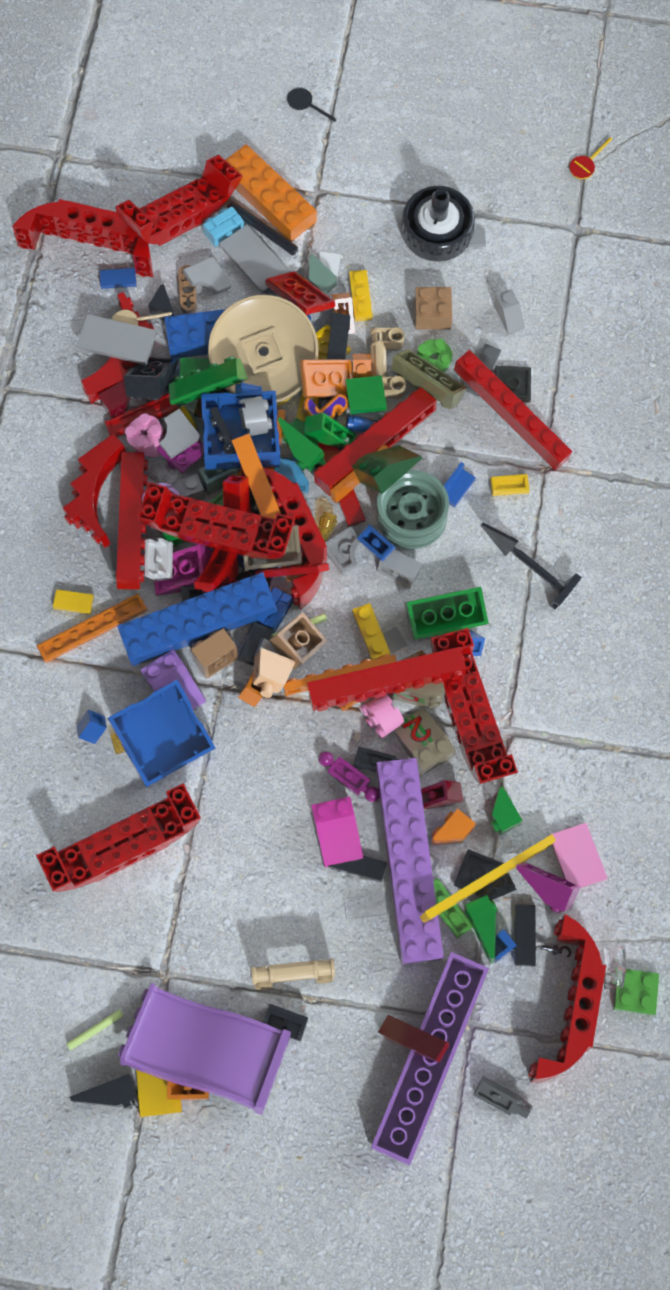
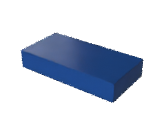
M135 268L100 270L101 289L137 287Z

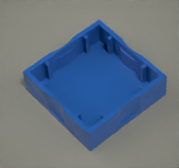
M259 391L243 394H201L205 470L236 469L242 467L237 454H225V451L223 452L225 443H220L216 434L219 431L217 427L213 428L210 423L209 417H212L210 409L218 408L232 436V440L247 433L246 428L242 429L239 408H242V403L238 404V400L261 396L262 399H267L269 410H266L267 418L271 419L272 429H268V433L250 437L262 467L280 466L276 391Z
M178 680L108 717L110 725L145 787L150 786L216 748L203 724L193 712L191 703Z

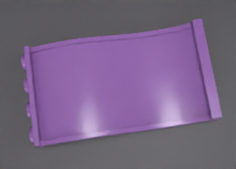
M151 983L149 990L145 989L143 992L141 1008L137 1007L134 1025H130L128 1028L126 1045L122 1044L118 1053L120 1065H127L157 1078L226 1098L254 1110V1113L263 1115L289 1043L291 1032L284 1029L281 1031L246 1016L181 998L159 989L155 984Z

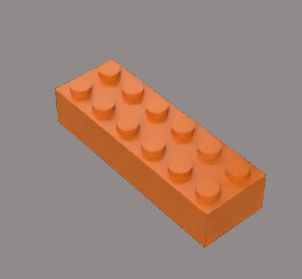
M247 144L225 159L243 175L235 190L289 241L295 240L317 222V210Z

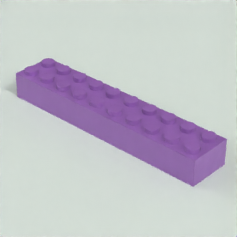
M417 758L377 762L375 768L401 965L439 961L444 958L438 915L426 923H423L420 919V916L425 911L436 905Z
M453 952L450 953L420 1026L421 1030L448 1042L450 1045L440 1063L416 1054L412 1050L410 1051L370 1148L371 1150L410 1166L488 973V967Z

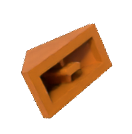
M167 1081V1099L188 1101L209 1099L208 1092Z

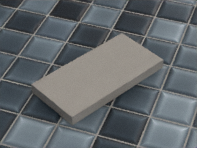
M245 225L219 243L220 248L262 295L271 290L265 285V279L290 272L248 225Z
M87 314L76 347L80 350L147 365L157 331Z

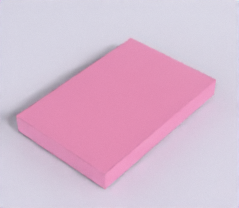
M587 823L553 833L556 842L552 844L565 880L583 888L608 879Z

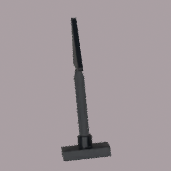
M484 522L480 525L505 556L512 552L515 557L558 592L549 605L554 610L563 603L582 577L577 573L565 583L560 579L557 580L523 551L515 547L519 542L517 539Z

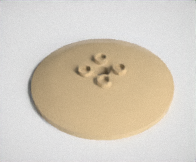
M272 295L250 296L232 304L216 321L209 339L210 364L217 363L219 365L224 363V359L231 356L241 359L248 378L243 383L262 386V391H276V403L293 397L302 390L300 361L318 360L317 335L306 314L292 302ZM262 347L268 348V355L261 356L259 349ZM235 385L225 388V390L235 394Z

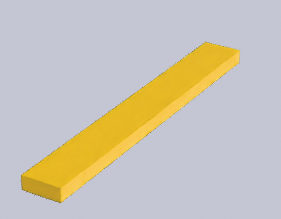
M551 834L428 909L420 916V919L423 923L433 919L516 868L517 864L526 862L556 842L555 837Z

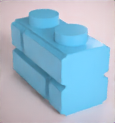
M233 207L225 208L214 218L210 217L205 220L203 232L214 247H216L224 239L244 227V221Z

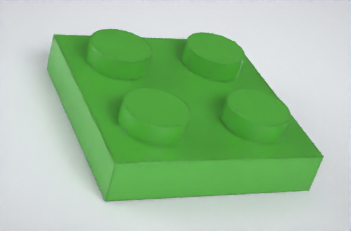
M618 968L614 1010L655 1016L659 974Z

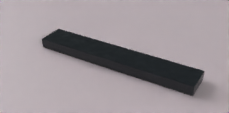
M333 312L326 360H345L351 315ZM321 397L320 410L334 397ZM335 412V416L333 418L336 421L338 419L337 412Z

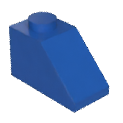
M370 524L357 537L359 542L382 562L395 549V546Z

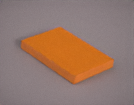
M351 360L300 361L303 398L335 397L337 394L347 397L345 379L353 378Z

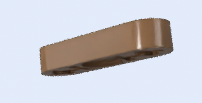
M183 265L179 269L180 305L184 314H191L197 310L196 286H191L188 280H185L183 270L190 267V265ZM189 286L193 290L190 293H185L183 289ZM187 299H190V308H187Z

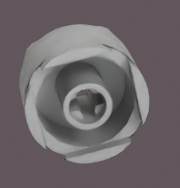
M261 396L238 400V404L242 403V408H239L242 429L246 428L247 433H244V435L268 433V429H272L271 419L267 418L266 410H269L267 399H262Z

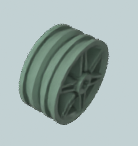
M409 470L383 494L378 493L377 524L383 536L392 544L405 549L423 548L438 540L445 530L448 517L449 498L445 487L431 474L418 470Z

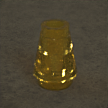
M323 512L319 519V531L324 541L329 539L338 522L336 520L337 516L329 512Z

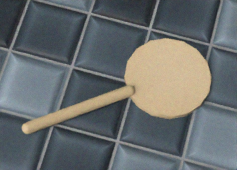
M121 310L114 314L111 320L138 326V321L171 316L172 313L168 312L137 318L136 314L132 311Z

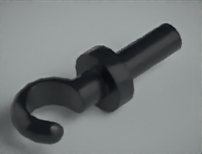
M541 944L540 947L541 950L550 951L553 955L561 954L563 949H567L568 955L566 957L571 955V949L568 946L558 948V945L551 947Z

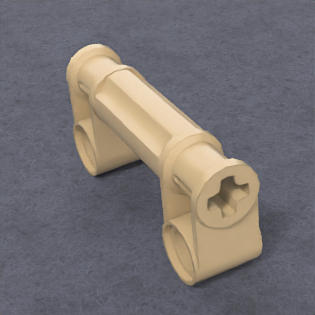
M398 327L373 328L370 330V335L372 336V343L370 345L371 376L382 375L386 399H400L406 393V382L401 376L387 377L386 350H400L403 348L404 331ZM395 386H400L401 388H400V389H395L394 387H395Z
M330 958V960H313L251 967L252 982L255 990L273 988V983L305 979H316V983L333 982L335 977L333 958Z

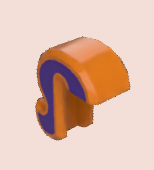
M337 394L319 410L316 404L307 397L302 404V413L304 417L325 413L333 419L335 412H337V415H341L347 409L349 402L346 396Z

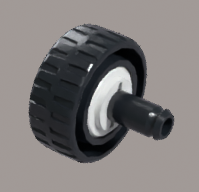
M430 186L414 193L407 201L403 210L401 226L404 242L415 255L428 261L441 262L458 257L468 248L474 233L475 213L470 201L461 192L446 186Z

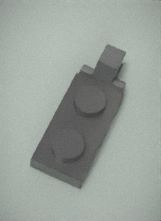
M482 1076L473 1094L475 1097L508 1115H511V1113L519 1114L526 1119L533 1107L518 1094Z

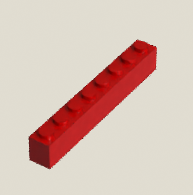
M470 350L456 361L454 371L555 471L569 460L573 451Z
M422 387L417 391H413L406 400L399 402L391 412L385 413L381 420L373 423L365 433L359 434L355 441L350 445L347 444L337 455H333L324 466L318 467L314 473L315 484L328 496H331L330 490L353 471L352 465L365 454L375 452L382 445H386L388 448L392 447L436 411L437 400Z
M122 452L116 571L117 589H140L141 582H144V571H141V566H145V554H142V549H145L146 540L142 538V533H146V524L137 519L142 504V497L146 491L144 486L148 485V475H145V471H148V460H145L144 452Z
M457 647L307 682V691L312 710L325 711L332 706L342 707L349 702H363L367 698L374 696L381 698L387 693H401L412 687L419 689L429 683L440 684L447 679L457 680L465 675L466 665L461 648Z

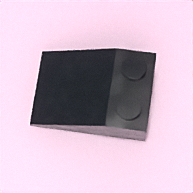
M149 357L147 365L137 363L124 375L126 397H133L134 399L150 398L151 400L161 399L169 389V384L179 362L178 358Z

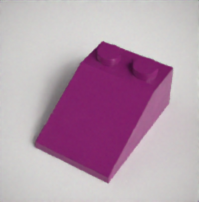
M527 862L517 864L516 869L544 903L550 905L552 911L561 913L562 911L565 912L572 909L581 886Z

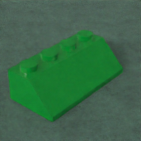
M231 356L224 359L222 364L213 363L208 365L204 371L198 369L190 373L191 376L186 378L184 376L175 378L174 382L169 384L171 405H184L201 398V394H212L248 380L241 359Z
M473 587L404 602L407 620L414 640L489 624L482 587Z

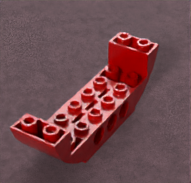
M218 154L206 160L202 177L141 208H138L132 201L127 200L115 207L119 218L145 242L161 246L203 224L206 219L214 215L233 194L243 175Z
M59 199L58 202L46 203L27 211L12 226L17 245L23 249L35 250L42 232L46 235H55L63 239H72L80 243L110 248L114 251L128 252L133 255L136 274L142 277L148 276L153 278V266L148 243L124 223L117 215V212Z
M241 467V475L239 476L246 477L243 468ZM263 468L280 513L294 517L295 522L293 526L298 525L302 564L326 562L327 545L298 483L293 484L278 472ZM324 572L305 574L292 580L291 596L293 597L294 605L298 604L300 610L309 604L316 595Z
M148 482L137 519L143 523L184 541L263 559H278L284 556L295 522L294 517L278 513L274 519L175 495L170 492L167 486Z
M465 628L431 638L432 653L460 647L466 673L460 679H447L443 681L445 689L444 702L463 758L477 783L482 784L518 773L513 755H507L473 657L474 643L469 629Z
M184 783L166 791V799L60 851H57L54 846L37 854L36 857L52 891H68L98 882L167 848L170 844L187 834L198 824L201 817Z
M566 914L562 919H558V923L555 924L554 935H557L556 941L579 947L576 948L574 955L577 965H575L571 972V980L574 982L572 987L569 988L567 995L570 1005L565 1009L563 1019L567 1022L564 1029L562 1028L560 1041H563L561 1049H558L556 1061L538 1058L530 1064L528 1077H531V1083L543 1082L559 1076L571 1068L585 1052L593 1048L606 965L602 964L600 952L588 931ZM582 982L587 983L588 986H589V989H586V988L583 986ZM579 1002L583 1003L586 1009H582L579 1006ZM575 1022L582 1026V1030L576 1028Z

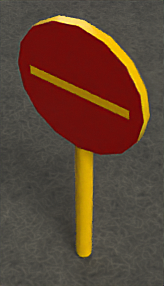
M609 137L590 158L587 156H577L572 159L569 167L570 173L578 179L591 177L595 172L593 159L612 140V137Z

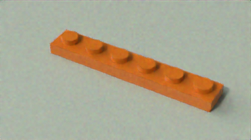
M384 654L379 659H365L360 664H346L341 669H327L322 674H308L305 678L299 680L296 678L289 679L283 687L286 697L307 691V682L397 662L395 654Z

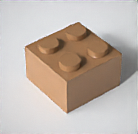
M415 287V330L451 329L453 319L451 287Z
M303 612L269 640L281 656L295 661L293 670L302 665L327 642L325 637Z
M224 628L220 631L212 632L209 638L204 641H198L191 649L193 662L205 679L213 676L238 659L237 646Z

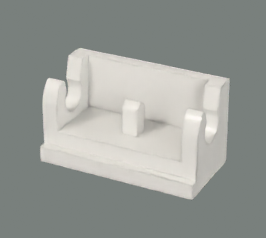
M158 538V542L147 539L145 541V576L156 582L172 579L173 543L162 538Z

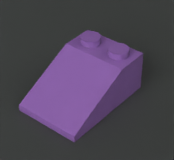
M174 650L169 651L141 669L142 677L153 693L178 680L193 710L206 702Z

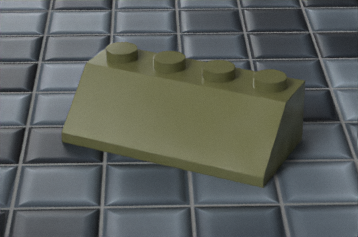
M410 349L397 353L393 357L392 370L397 373V376H401L411 382V385L416 389L422 387L447 409H453L458 406L467 390L466 386Z

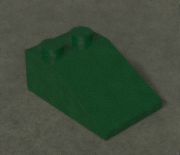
M397 445L365 454L352 465V468L360 483L383 494L423 458L421 455Z

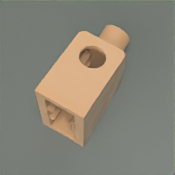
M260 649L254 658L253 683L256 686L262 687L260 694L263 697L270 698L273 692H280L292 671L295 661L266 649Z

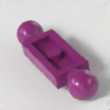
M323 751L319 754L318 762L320 765L330 767L327 773L356 796L363 792L365 799L369 802H375L379 799L378 789L373 786H367L370 783V779L339 756L334 761L333 755L329 751Z

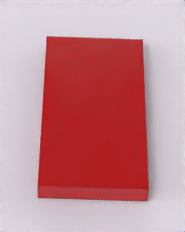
M295 271L265 279L266 286L283 299L299 307L306 315L336 307V301Z

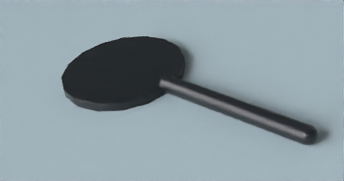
M296 88L289 92L287 102L293 109L304 110L310 106L332 121H337L333 116L311 104L312 95L307 89Z

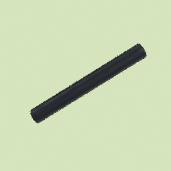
M235 201L228 203L227 209L233 207L243 221L289 254L294 256L298 252V246Z

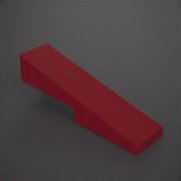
M390 1015L386 1017L378 1031L387 1040L439 1063L450 1045L448 1042Z

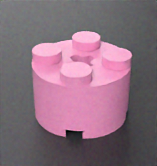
M142 414L126 428L127 441L136 452H144L145 458H154L161 455L157 452V447L165 438L167 431L158 419L148 414Z
M387 694L381 698L374 696L359 707L362 714L367 717L365 722L370 729L375 728L377 735L381 739L404 723L402 714L398 708H394L391 704L393 701Z

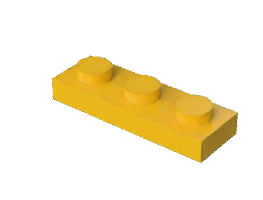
M367 270L349 271L354 320H372Z
M368 603L352 609L371 660L379 659L384 654L391 655L371 604Z

